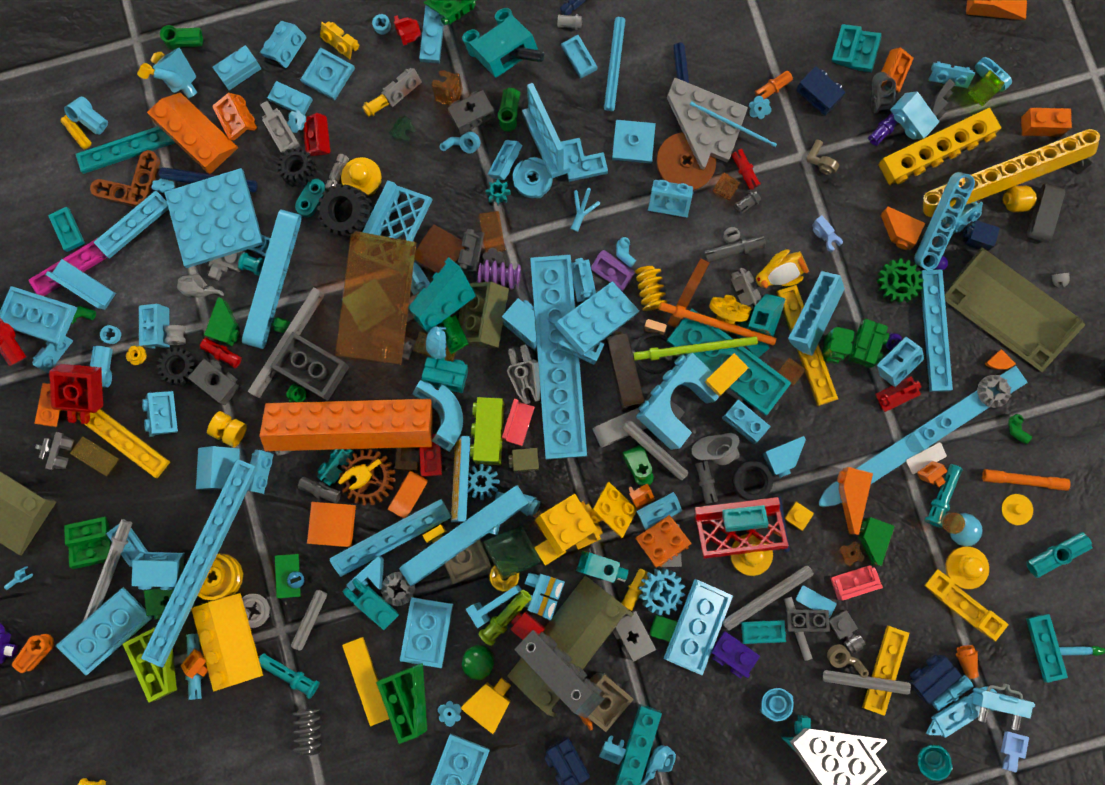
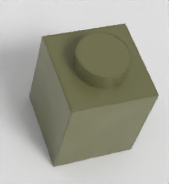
M537 448L512 450V455H509V467L514 468V472L538 471Z

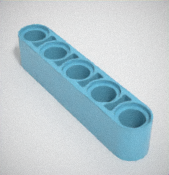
M956 172L950 177L914 257L915 263L925 270H933L938 266L974 188L975 180L973 176ZM964 177L965 183L962 187H959V181ZM955 197L956 203L951 207L950 201ZM947 217V223L941 226V220ZM938 236V242L932 245L933 238ZM927 255H930L929 262L924 264V258Z

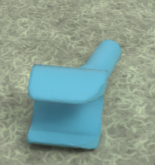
M26 566L16 571L13 580L7 583L4 588L8 590L16 583L31 578L33 574L26 575L25 569L28 568Z

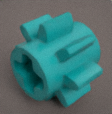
M499 179L494 183L489 182L490 189L485 190L486 195H491L488 198L489 202L495 201L497 206L502 201L507 203L506 195H511V191L506 189L508 186L507 182L502 184Z

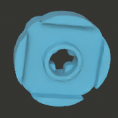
M531 157L528 160L521 161L513 171L515 189L527 198H541L552 186L553 178H551L544 161L540 158ZM536 174L538 180L530 182V179L527 178L528 175Z

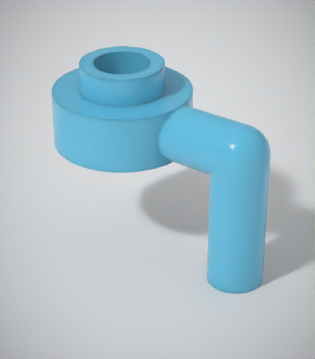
M466 132L461 137L448 138L439 147L442 151H445L452 145H459L464 152L473 153L479 149L481 142L476 133Z

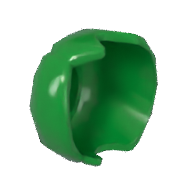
M475 645L469 648L462 659V668L465 675L472 680H483L488 677L494 666V655L484 645Z

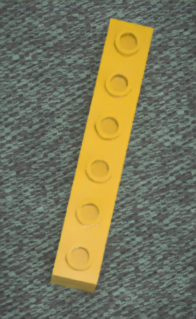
M989 107L884 157L878 166L889 185L893 183L898 185L908 180V176L912 174L918 176L925 172V168L929 166L934 168L942 164L943 160L948 157L953 159L959 156L962 150L967 149L970 151L976 148L979 142L983 140L985 143L997 137L996 133L1001 129V126ZM972 129L977 130L979 134H975ZM955 137L959 138L961 143L957 142ZM937 145L941 146L944 151H940ZM919 154H923L926 160L922 159ZM901 162L907 163L909 168L903 167Z

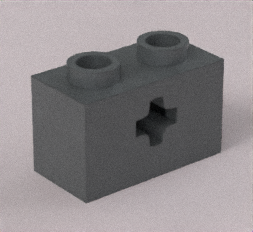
M483 90L480 92L475 91L468 98L462 101L457 100L448 107L449 116L460 135L495 118L494 109Z

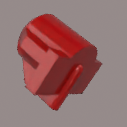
M398 15L394 16V25L397 34L401 37L403 46L421 36L417 20L408 17L399 20Z

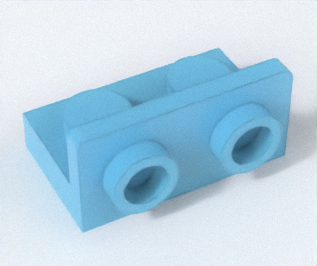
M654 180L648 211L688 217L693 187L683 183L677 184L666 180Z
M173 391L147 393L145 399H142L143 412L147 411V419L144 420L145 432H149V437L157 434L177 433Z

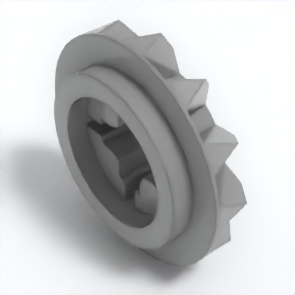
M989 375L979 382L977 393L983 404L997 408L1007 403L1011 397L1010 390L1012 387L1000 375ZM997 385V390L1000 391L1001 394L998 393L994 396L993 391H991L988 388H993Z
M401 572L391 573L386 576L382 583L381 593L385 601L394 606L408 603L415 592V585L410 586ZM400 582L401 588L406 592H399L395 597V590L390 586H397Z
M260 594L244 596L242 600L250 628L263 625L269 618L270 606L267 599ZM256 604V609L261 614H254L253 617H251V611H249V609L247 608L254 607V605Z

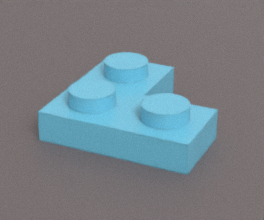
M580 138L561 142L564 148V156L570 166V172L567 173L569 182L608 174L604 152L584 156Z

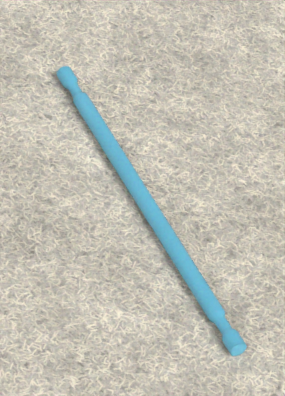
M692 101L690 102L691 106L776 147L777 143L771 142L702 106L696 105Z

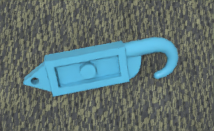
M985 686L981 687L980 689L987 690L988 687ZM974 692L962 697L932 716L933 720L926 734L947 737L979 717L981 706L972 703Z

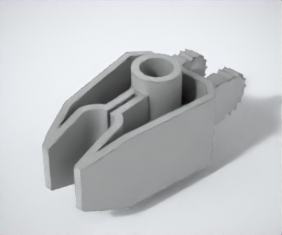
M521 345L520 350L524 362L519 363L515 349H509L512 365L508 367L507 373L517 395L525 404L531 403L529 389L535 401L541 399L539 365L536 360H531L527 346Z

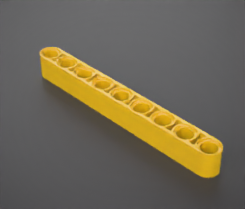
M1092 129L1084 130L972 174L975 185L966 205L1093 156L1097 152L1100 134ZM964 178L960 179L959 187L964 185ZM947 184L928 191L924 195L923 212L926 216H933ZM955 197L950 201L951 207L956 203Z

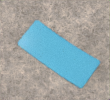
M804 585L796 597V601L813 610H828L829 618L837 605L835 602Z

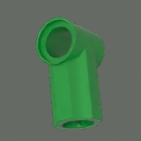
M167 25L160 30V37L170 50H176L181 47H197L203 44L201 28H175ZM175 36L172 40H168L169 37Z
M515 88L503 89L501 107L498 112L499 125L506 132L514 130L517 125L516 119L521 93ZM506 117L512 118V119L509 120V121H504V120H503V119L506 118Z

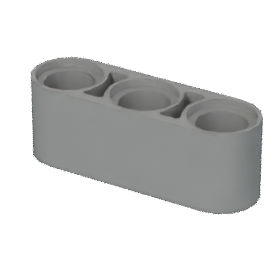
M638 408L594 427L593 432L600 447H605L630 436L622 428L628 420L635 423L641 430L646 429L647 427L635 417L640 410Z

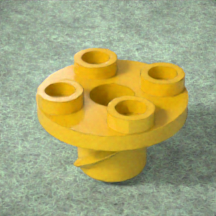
M364 157L349 161L344 166L341 174L343 185L347 184L358 188L368 196L375 194L382 179L378 165L371 159Z
M725 295L724 298L713 297L709 305L710 309L717 314L716 319L734 325L736 321L748 320L751 311L749 306L737 302L736 298L731 295Z
M744 534L740 538L744 540L748 534ZM752 535L747 542L756 546L761 543V540ZM735 540L731 548H737L741 543ZM773 551L730 555V559L734 567L742 574L756 576L764 573L770 567L773 560Z
M960 547L954 549L947 558L946 576L953 580L955 585L960 588H977L986 581L989 575L988 560L976 548Z

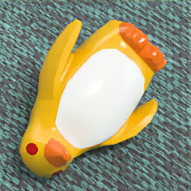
M788 249L777 253L765 268L757 274V285L766 289L770 285L793 286L801 282L803 276L800 275L809 272L802 253L799 251L788 254L790 252Z

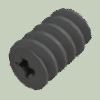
M320 708L302 709L293 713V716L299 717V720L293 722V725L299 726V729L293 731L294 734L299 735V738L293 740L294 743L299 744V747L294 748L293 751L300 753L301 756L321 753V750L315 749L321 745L320 741L315 740L321 736L320 732L315 731L321 727V724L315 722L321 718L320 715L315 714Z

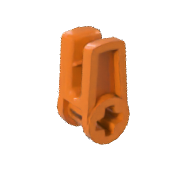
M49 634L30 637L13 661L12 666L20 673L32 671L53 649L54 638Z

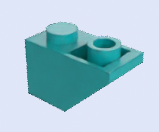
M765 294L754 307L749 323L751 330L774 337L786 299Z

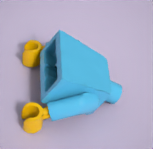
M180 48L167 55L162 52L154 53L151 58V62L155 64L153 66L154 69L149 64L143 63L137 73L143 79H148L150 74L154 75V78L162 79L173 93L182 90L187 99L197 93L191 84L196 75Z

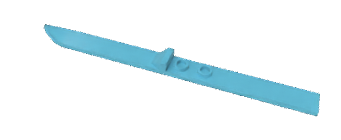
M1017 366L1000 375L1012 387L1010 394L1028 383ZM997 385L993 388H988L991 391H993L994 396L998 393L1001 394V392L997 390ZM975 391L856 469L873 473L872 484L906 462L907 459L926 450L944 436L982 413L989 406L981 402L977 391ZM836 481L824 491L819 500V506L828 507L842 503L839 492L840 483Z

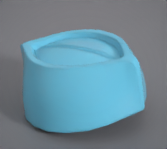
M781 688L767 691L762 697L760 712L774 721L787 719L793 712L792 694Z

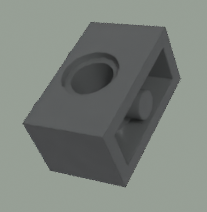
M203 359L188 378L217 402L226 405L241 387L236 383L238 379L229 372L225 375L220 371L222 366L214 360L209 362ZM219 376V383L217 385H213V378Z

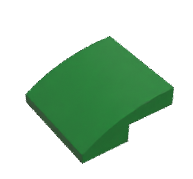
M107 517L64 525L65 545L69 547V567L71 569L100 564L106 561L112 543L106 534L110 531Z

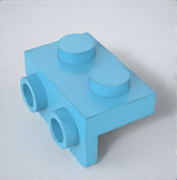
M280 21L274 28L270 38L264 43L260 53L264 57L275 60L282 67L287 68L304 43L306 35L295 24Z

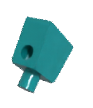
M582 551L576 569L577 572L612 583L615 582V579L625 582L628 576V570L619 567L620 562ZM605 566L608 568L606 573H604Z

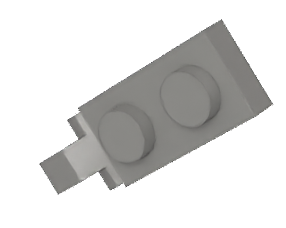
M268 101L260 104L266 114L262 116V121L282 155H285V151L290 152L291 148L299 147L297 139L280 110L277 108L272 110Z

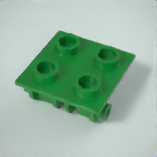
M426 0L424 4L442 15L441 22L443 25H451L456 19H460L461 16L473 10L474 6H476V0Z

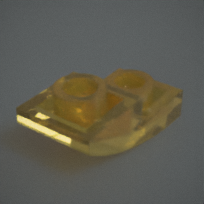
M83 436L70 452L71 455L105 476L109 474L119 460Z

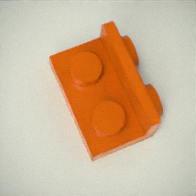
M227 93L212 106L229 140L237 139L246 130L255 131L257 129L254 122L255 119L249 112L246 101L242 96Z

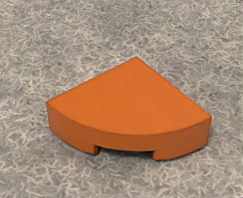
M1001 349L985 365L991 369L1005 370L1013 367L1016 363Z

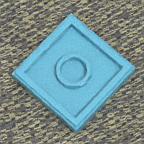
M320 47L300 81L335 101L355 67Z

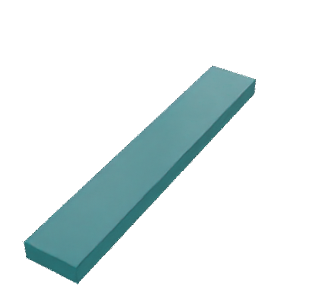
M157 126L77 153L76 158L80 171L85 174L139 156L144 151H153L176 142Z

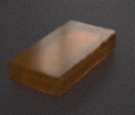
M499 211L479 214L481 229L485 233L483 238L485 252H488L489 248H495L497 252L505 251Z

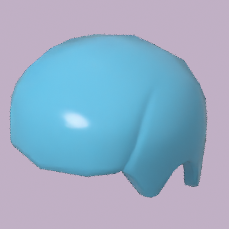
M961 513L955 515L949 525L950 536L958 545L965 547L975 545L982 536V525L971 514Z

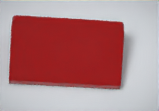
M319 113L307 116L303 128L305 150L311 156L329 154L330 143L327 117Z

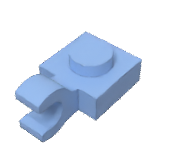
M822 215L812 224L813 231L819 238L827 241L826 248L829 252L832 253L835 250L831 244L832 242H836L838 246L843 244L842 239L834 233L835 230Z
M1008 731L1004 732L1001 753H1005L1007 756L1003 761L1002 769L1017 772L1019 757L1026 758L1029 737Z

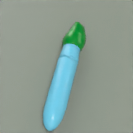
M1098 646L1059 647L1061 655L1099 656L1105 653V648Z

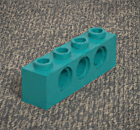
M639 704L614 785H640L662 715L660 710Z

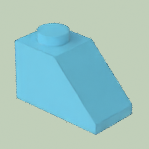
M804 436L763 453L772 476L778 474L779 478L791 474L789 469L794 468L797 464L806 441Z

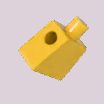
M503 678L498 681L495 687L487 682L463 704L461 709L493 734L511 701L505 696L511 685Z

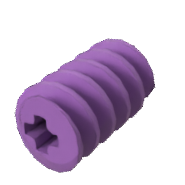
M486 259L484 265H481V263L479 265L478 283L483 282L485 279V282L493 281V283L498 285L501 282V286L504 287L509 283L510 289H514L517 284V288H519L521 266L518 264L514 270L512 263L509 264L508 268H505V264L502 262L500 267H497L496 261L493 262L492 266H489V261Z

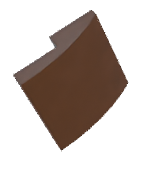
M433 224L419 244L411 260L435 274L436 272L439 273L446 265L445 261L448 257L457 264L461 249L466 250L467 248L462 246L461 239Z

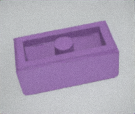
M605 250L598 254L591 266L592 271L610 283L613 281L621 291H624L636 274L633 269Z

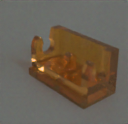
M439 71V75L445 76L447 79L445 82L433 80L432 89L435 100L450 106L453 102L460 99L463 91L460 74Z

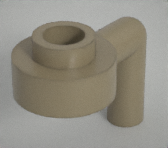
M817 139L806 158L807 162L817 165L823 174H835L839 168V163L827 156L817 157L823 145V142Z
M838 644L828 650L827 658L834 667L841 668L849 664L855 667L861 677L865 678L869 675L862 662L850 656L845 646Z

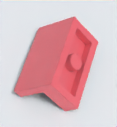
M514 399L502 435L503 441L523 446L535 409L534 406Z

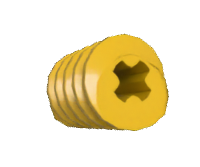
M644 266L635 270V273L638 274L636 280L641 282L638 284V289L642 290L639 295L643 298L641 300V304L645 306L642 309L643 311L655 310L659 308L661 302L667 303V300H661V297L665 296L666 293L659 292L660 289L664 288V285L657 283L663 279L656 276V274L661 272V269H655L653 266Z

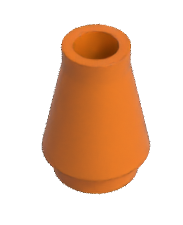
M973 645L958 647L956 656L965 676L969 679L979 677L978 651L975 650Z

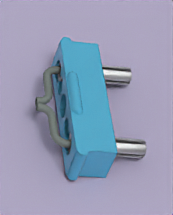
M1004 684L1002 687L990 685L987 690L973 689L974 697L972 703L981 706L978 721L986 722L988 709L1013 714L1011 729L1019 730L1021 716L1031 718L1032 709L1035 707L1034 702L1023 699L1021 692L1011 690L1010 685ZM992 688L997 690H1004L1006 688L1008 692L1019 695V698L990 690Z

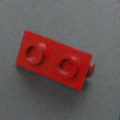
M911 376L901 381L896 387L890 386L876 393L875 396L883 411L886 412L921 395L919 391L921 384L918 380L914 381Z

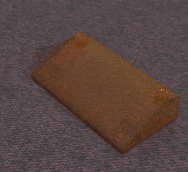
M358 231L351 234L335 357L401 364L416 242Z

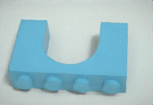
M693 353L682 354L676 359L674 368L665 373L663 376L664 381L651 391L650 394L652 396L648 401L646 400L638 408L640 411L635 416L670 450L681 448L692 433L675 417L671 410L670 398L673 390L678 385L687 386L705 403L715 402L719 398L705 383L706 379L713 372Z

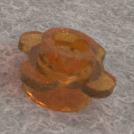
M852 542L851 545L840 548L846 565L851 566L856 561L862 562L865 556L861 553L858 542Z

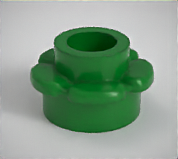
M275 317L271 325L274 326L275 331L285 333L291 321Z
M292 384L287 390L286 396L289 398L290 403L302 402L306 398V390L301 385Z

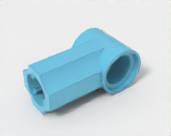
M82 96L64 107V111L73 122L80 121L95 134H101L108 126V121L94 111L91 103Z
M93 346L90 366L102 367V387L108 388L112 382L110 364L113 349L104 346Z

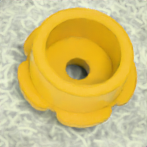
M135 345L131 346L128 349V353H126V359L132 365L142 364L147 356L143 347Z

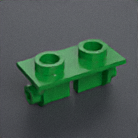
M456 315L447 317L438 325L439 327L446 328L443 331L445 332L446 344L451 354L469 344Z

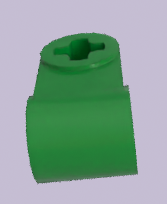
M638 445L622 452L636 483L640 486L645 484L649 486L653 482L654 476L644 448Z

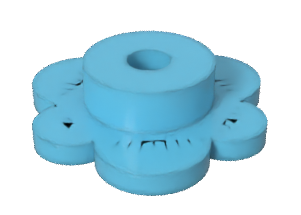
M756 96L754 101L749 103L751 108L750 116H758L759 119H763L765 115L770 114V101L763 99L762 96Z
M301 110L291 111L287 122L291 131L297 133L299 130H303L306 116L302 114Z
M162 178L158 181H153L151 186L153 190L161 193L175 189L173 181Z
M448 701L446 705H440L438 708L439 720L445 722L449 727L453 726L455 721L461 719V706L459 704L453 705L452 701Z

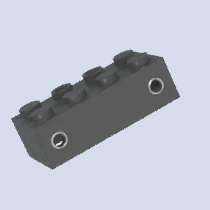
M532 630L514 650L574 714L587 718L605 699L600 694L602 690L593 681L585 679L587 674L579 666L576 667L571 662L572 658L566 652L556 647L558 644L549 635L547 636L543 632L539 634Z

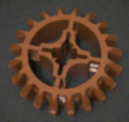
M369 449L366 456L365 451L360 450V457L353 453L352 455L355 460L352 461L347 458L346 461L349 463V466L342 465L341 468L347 471L365 461H371L370 464H372L377 459H380L381 453L377 451L373 456V450ZM383 456L380 459L382 463L379 464L383 470V481L376 477L377 468L375 467L370 472L376 482L368 481L358 491L356 489H349L353 484L352 477L340 484L347 485L342 491L343 493L350 491L347 496L348 499H352L355 496L354 503L358 504L362 498V505L366 506L368 499L371 505H375V498L379 502L383 501L381 494L386 497L389 496V493L385 490L387 488L390 490L394 489L393 486L389 485V482H396L395 478L390 477V475L396 472L395 470H388L393 464L392 462L385 464L388 459L387 456ZM374 484L380 486L374 493L364 494L369 486Z

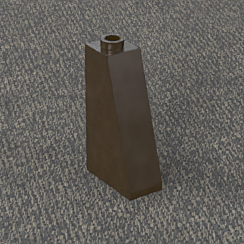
M614 332L610 334V337H607L606 343L621 411L624 412L639 408L644 403V398L627 333Z

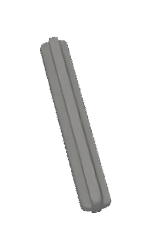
M628 420L623 425V430L678 479L683 480L688 475V471L635 423Z
M828 670L823 672L824 682L910 694L911 685L907 682L868 676L863 678L861 675Z

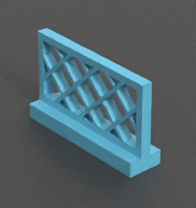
M528 84V108L522 110V115L551 178L569 173L570 166L564 156V148L534 84Z
M387 180L353 252L362 260H369L399 271L433 199L397 186L394 182ZM400 194H406L408 200L398 204L397 200ZM423 200V206L415 210L413 203ZM410 205L412 212L402 216L400 209ZM397 211L399 218L390 222L389 217L391 213ZM414 217V224L407 228L404 221ZM401 223L403 230L394 234L392 226ZM389 229L391 236L381 240L380 235L382 231ZM405 235V243L398 246L396 238ZM393 241L395 248L385 252L383 244ZM380 246L382 254L376 257L371 256L373 250ZM397 253L398 257L395 264L389 263L387 256Z
M517 585L486 606L482 607L481 603L478 602L468 607L466 611L476 627L479 628L490 621L487 613L519 593L522 589Z

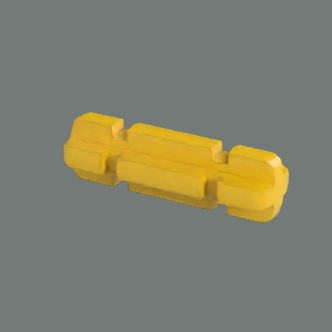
M67 115L61 118V123L82 149H87L91 146V141L75 122L70 120Z

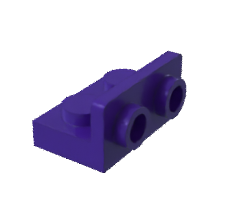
M726 631L722 633L711 652L714 654L712 659L722 666L725 663L731 666L730 672L740 679L742 676L749 678L750 671L760 658V655Z

